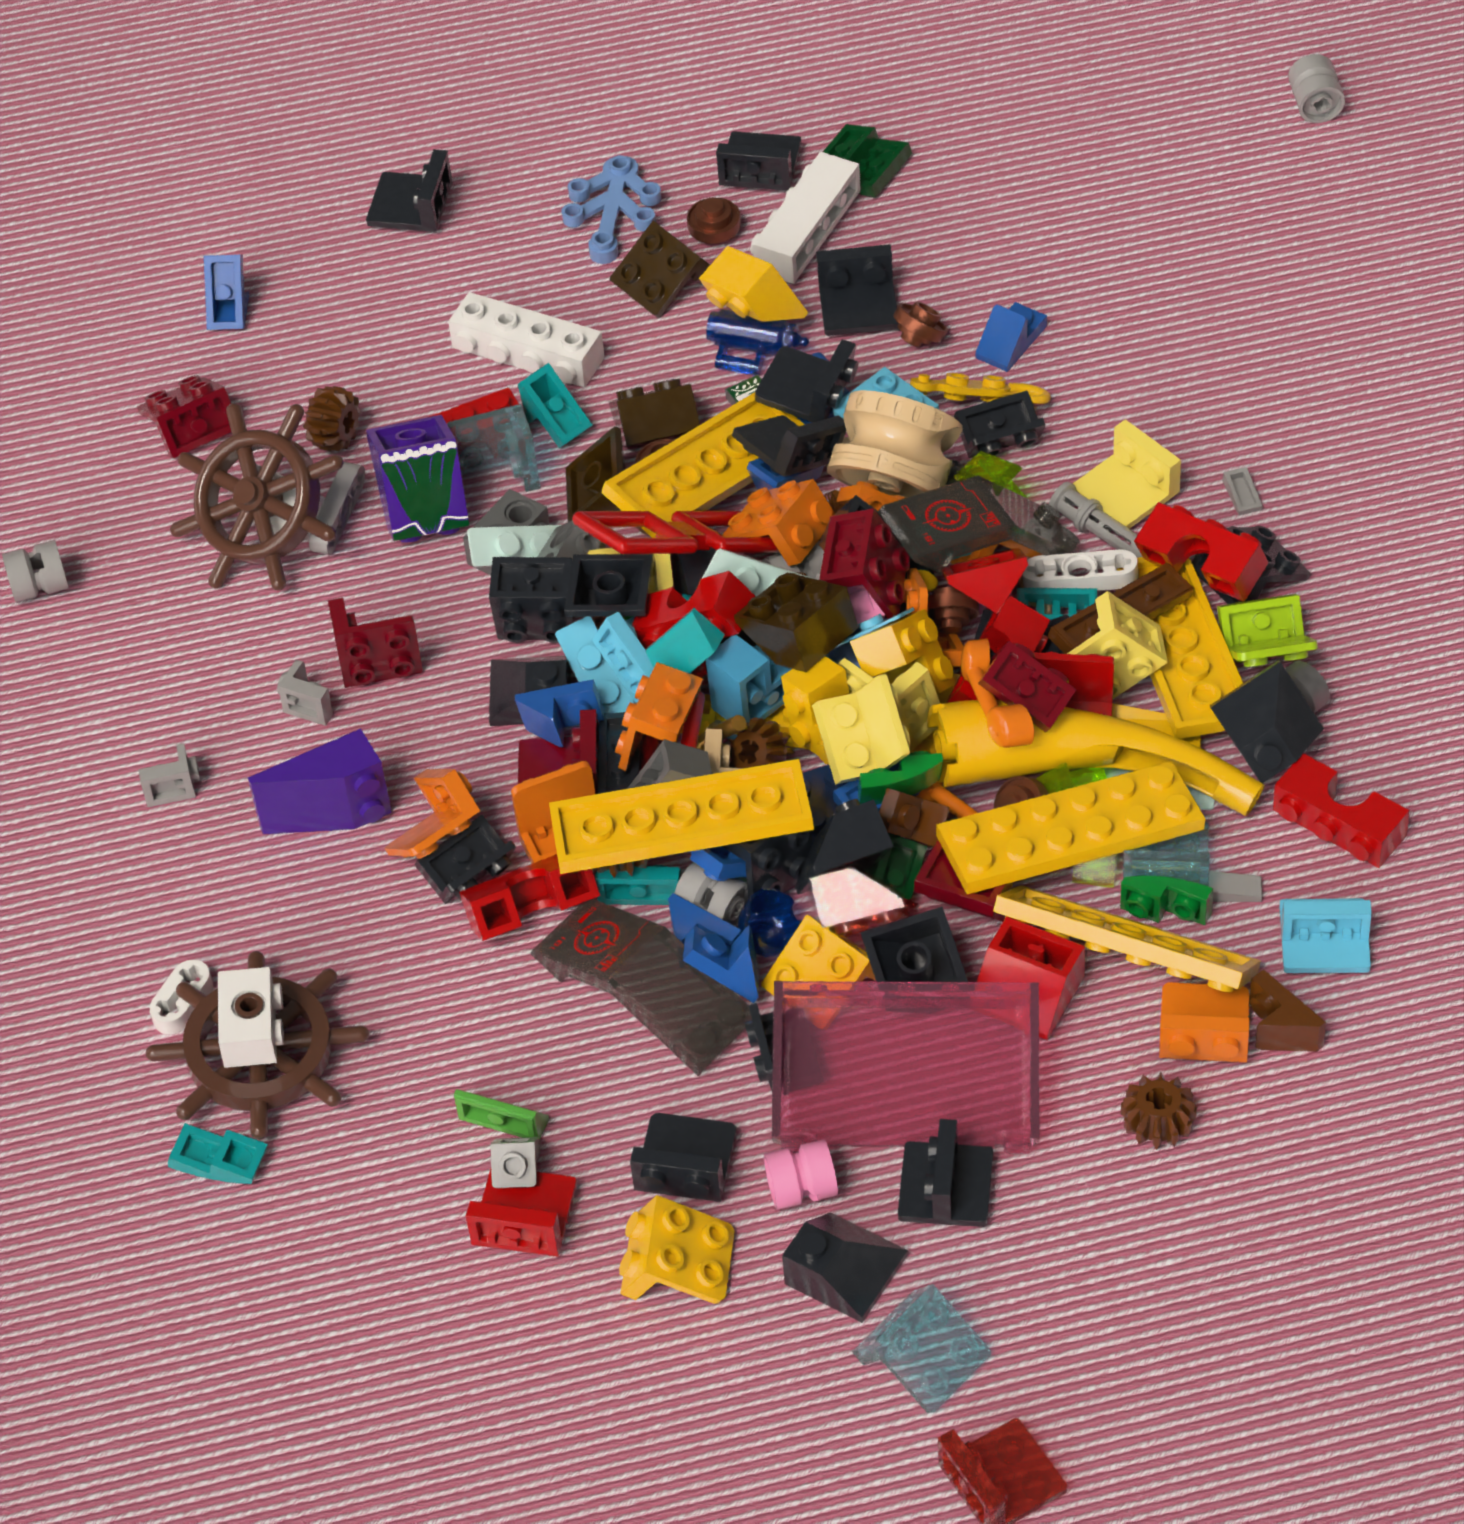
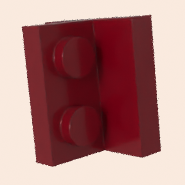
M937 840L914 880V892L925 895L927 898L1003 922L1005 915L993 912L997 895L1012 889L1013 882L967 895L939 840Z

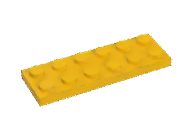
M754 392L607 480L601 493L621 511H650L666 522H672L671 516L676 511H707L753 482L747 466L750 461L756 460L759 457L746 451L743 445L732 437L734 428L780 415L786 416L798 426L805 424L794 415L757 402ZM641 527L652 538H656V534L654 532L650 531L645 527Z
M1143 557L1137 558L1139 578L1160 567L1144 560ZM1190 557L1184 562L1178 573L1194 588L1191 598L1152 619V621L1161 626L1168 663L1150 674V677L1174 737L1179 739L1225 731L1211 710L1210 705L1243 684ZM1117 568L1116 570L1120 571L1124 570V568Z
M799 759L549 802L560 874L814 830L812 813Z
M1170 761L936 824V836L968 895L1202 831L1205 828V817L1173 762Z
M1022 885L997 895L993 912L1005 915V918L1008 916L1029 925L1034 924L1043 927L1045 931L1067 940L1070 939V936L1086 941L1085 947L1093 951L1110 953V949L1125 953V959L1134 964L1150 966L1151 962L1166 966V972L1175 977L1191 979L1192 975L1207 979L1209 987L1224 992H1233V988L1239 989L1250 982L1251 978L1258 974L1261 960Z

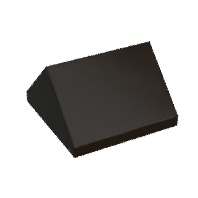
M614 426L565 468L568 522L572 521L574 513L578 511H621L601 493L607 480L625 470L621 429Z

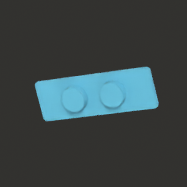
M912 607L887 620H884L882 615L878 614L860 623L859 626L862 631L848 636L838 646L895 621L915 609Z
M584 617L556 631L555 636L578 682L594 679L604 707V713L626 712L629 703H634V701L593 643L592 639L598 630L592 618Z

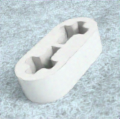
M186 960L180 963L151 1001L149 1006L150 1015L155 1028L161 1033L176 1034L184 1030L191 1013L195 1009L176 994V987L179 983L186 980L191 981L190 984L206 996L211 993L213 989L212 977L209 968L202 961ZM197 977L200 978V981H199V982L194 981V980H195ZM177 1007L178 1012L173 1013L172 1011ZM163 1012L168 1013L166 1017L163 1016Z

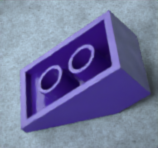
M361 728L248 777L259 826L263 834L351 830L376 822L392 813L382 762Z

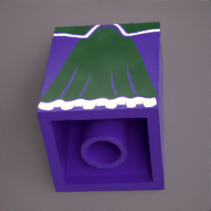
M442 415L366 430L386 526L393 541L414 542L421 539L422 535L436 532L441 535H448L459 531L460 527L470 526L456 439Z

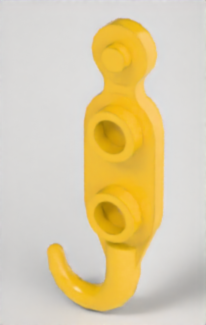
M947 373L946 379L932 380L930 375L919 374L918 377L910 379V385L924 395H928V392L942 391L944 392V398L955 401H964L967 395L980 396L982 401L989 402L1028 390L1032 404H1046L1051 399L1050 393L1041 387L1024 383H1009L1007 385L1005 384L1006 379L1004 377L996 375H984L983 381L969 380L968 375L961 373Z

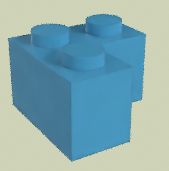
M733 635L725 642L719 644L716 651L705 660L711 708L727 720L736 715L743 716L748 723L754 717L766 719L784 704L781 676L790 671L791 668L776 665L758 645L752 647L739 636Z

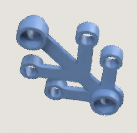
M618 155L610 158L604 163L603 172L589 180L576 178L568 183L569 198L574 202H584L590 197L591 193L609 185L608 191L583 205L570 203L562 208V220L567 227H578L583 224L585 219L603 210L599 231L595 232L588 242L590 258L598 264L611 263L619 255L618 242L616 237L613 236L619 209L634 222L635 228L639 231H645L652 221L656 222L653 209L649 207L640 208L623 192L624 188L629 187L639 195L640 202L645 206H655L661 201L660 186L655 182H645L638 176L637 162L628 156Z

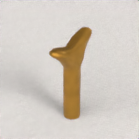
M736 715L723 722L715 720L707 729H722L723 740L744 730L746 720L743 716ZM706 731L699 736L697 749L703 751L705 749Z

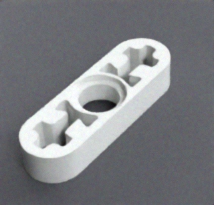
M1124 549L1034 556L1027 560L1028 566L1022 574L1024 588H1097V591L1121 589L1139 578L1137 557L1134 553ZM1078 568L1090 570L1087 575L1081 577L1070 574ZM1117 568H1124V570H1120V571H1118V570H1116V569H1117ZM1098 569H1103V572L1098 573ZM1057 572H1062V576H1058Z

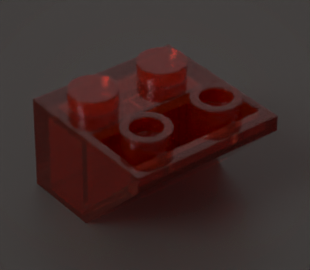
M852 867L810 878L821 928L835 931L836 936L845 935V938L861 935L860 932L869 930L870 924H888L910 917L909 914L921 911L919 903L870 873Z

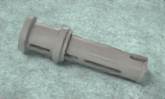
M1068 481L1057 488L1049 502L1048 508L1052 513H1061L1074 522V527L1081 532L1091 531L1117 550H1128L1134 553L1137 558L1142 557L1134 542L1137 534L1103 512V507L1099 501L1087 499L1076 491L1074 484ZM1110 531H1114L1115 533L1129 541L1131 544L1128 545L1126 542L1112 534Z

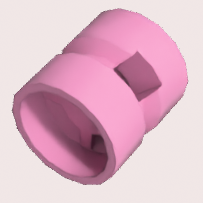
M825 1139L802 1144L799 1152L795 1154L789 1148L763 1154L769 1189L776 1210L800 1205L804 1196H808L812 1201H817L838 1195L835 1170Z

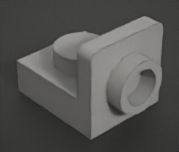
M295 660L288 672H284L281 675L277 685V692L280 695L283 712L326 726L333 716L329 690L316 682H308L305 663Z
M184 743L176 744L179 761L138 769L147 807L196 798L193 781L200 780L196 756H187Z
M540 1137L499 1138L490 1144L492 1186L494 1188L533 1187L537 1184L536 1159L540 1155Z

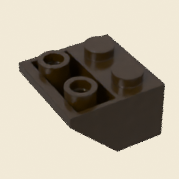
M680 378L653 383L654 391L647 393L643 392V387L616 392L617 399L608 402L615 425L621 429L623 446L689 432L699 426L700 422L691 384L681 385Z
M788 572L776 578L771 586L760 595L749 600L748 604L734 615L735 623L776 665L807 672L859 628L846 586Z

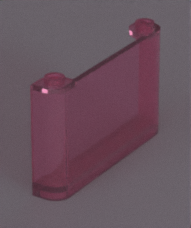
M774 981L772 1141L781 1145V1149L789 1148L793 1153H798L802 1144L823 1139L827 1142L828 1147H904L908 1141L929 1143L930 1136H938L939 1119L957 1120L958 1145L1003 1148V1152L1006 1154L1021 1155L1030 1153V1147L1039 1144V983Z

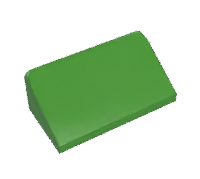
M456 1089L454 1092L459 1120L522 1138H541L549 1121V1115L459 1089Z

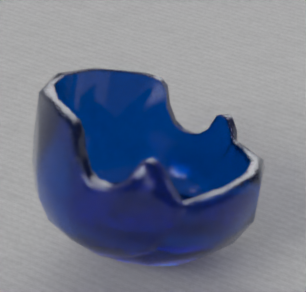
M760 889L748 898L738 917V928L742 932L748 925L751 926L756 954L762 957H779L802 920H797L794 915V900L777 889Z

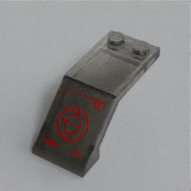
M979 475L885 504L878 510L881 517L890 526L892 532L914 562L938 573H941L955 557L1008 540H1013L1045 556L1082 552L1077 546L1080 540L1069 529L1062 527L1058 521L1061 516L1051 505L1043 502L1041 505Z
M595 899L588 900L579 905L530 953L558 981L562 982L569 976L612 994L698 1077L746 1030L744 1022L752 1020L748 1004L734 991L683 961L684 944L665 926Z

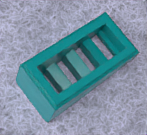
M1017 588V600L1027 606L1028 602H1035L1036 611L1050 620L1063 615L1071 617L1076 614V609L1083 610L1096 603L1095 599H1097V588ZM1044 604L1052 605V614H1044ZM1060 607H1067L1068 614H1060Z

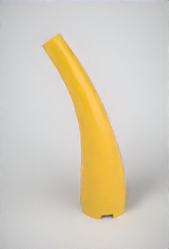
M1000 699L997 700L999 706L1007 705ZM978 700L931 705L928 711L927 728H936L934 731V747L929 748V752L931 754L942 753L943 755L941 777L938 782H944V788L1008 779L1046 771L1078 768H1117L1136 771L1172 761L1186 786L1196 789L1219 803L1247 816L1255 806L1265 784L1228 762L1193 744L1156 729L1108 715L1065 707L1053 726L1046 733L1033 724L1034 739L1030 745L1003 748L992 740L987 728V719Z

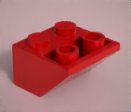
M1006 916L987 948L971 997L969 1010L1048 1040L1085 977V946Z

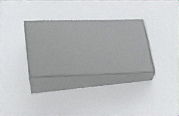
M1247 467L1223 473V484L1238 515L1262 510V503Z
M1208 871V886L1213 888V902H1262L1261 876Z

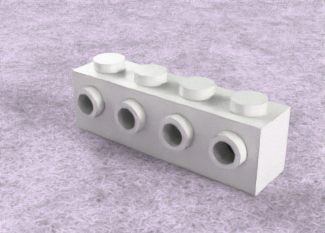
M820 152L812 164L806 165L802 177L795 187H791L788 190L785 200L779 209L771 213L768 224L763 231L754 236L751 243V254L756 258L773 264L784 281L794 284L861 191L859 164Z
M468 292L448 321L452 348L485 357L498 363L518 367L531 373L549 363L562 382L584 388L605 358L602 331Z

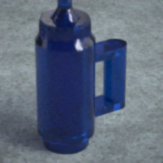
M721 309L719 312L712 311L706 327L707 340L714 341L715 345L719 346L715 358V368L750 375H760L766 354L776 356L781 347L788 346L796 349L797 347H805L809 344L808 338L802 337L799 334V327L796 324L788 323L786 320L761 322L749 316L742 318L732 310ZM728 348L757 354L755 360L729 356L727 351Z

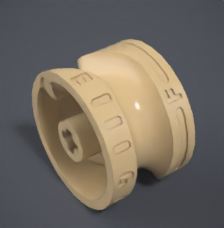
M860 390L851 392L843 414L850 441L846 444H835L827 467L828 473L848 486L856 485L857 481L874 484L880 488L879 491L888 495L906 497L913 501L912 505L927 507L936 501L942 500L952 467V461L944 457L943 453L952 447L963 430L962 424L954 417L937 408L909 398L877 391Z

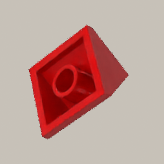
M1016 548L942 566L941 569L949 585L998 614L1027 568L1028 562L1021 549Z

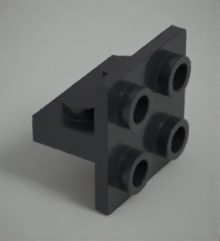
M939 1119L938 1136H930L929 1143L906 1142L898 1203V1220L902 1222L985 1227L988 1222L993 1148L989 1146L958 1145L957 1120Z

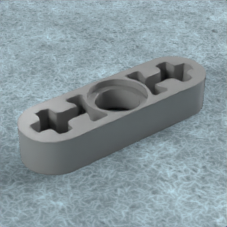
M344 462L343 467L338 470L316 516V519L336 530V537L334 540L327 542L310 533V551L326 555L333 554L362 492L365 480L364 466Z

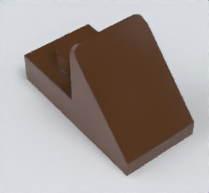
M886 788L879 813L888 833L934 846L938 840L936 824L946 822L950 808L936 802Z
M1264 969L1251 978L1249 1004L1256 1015L1263 1019L1257 1025L1255 1047L1258 1050L1318 1052L1324 1047L1326 1021Z

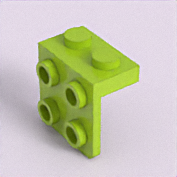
M1298 594L1217 606L1219 627L1231 656L1237 663H1244L1245 667L1268 664V657L1283 656L1284 660L1304 659L1308 657V651L1318 649L1317 640L1304 635L1300 597Z

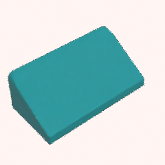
M693 608L646 649L645 653L653 667H655L656 662L690 674L716 651L725 634Z

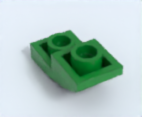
M915 751L900 760L898 771L877 768L867 773H860L858 785V800L860 804L873 799L876 805L882 804L886 788L913 795L930 787L940 780L943 765L942 753L931 754L928 751Z
M1164 876L1124 877L1121 882L1120 909L1128 911L1135 917L1146 918L1160 923L1167 911L1175 914L1182 920H1191L1205 926L1212 914V887L1184 879Z

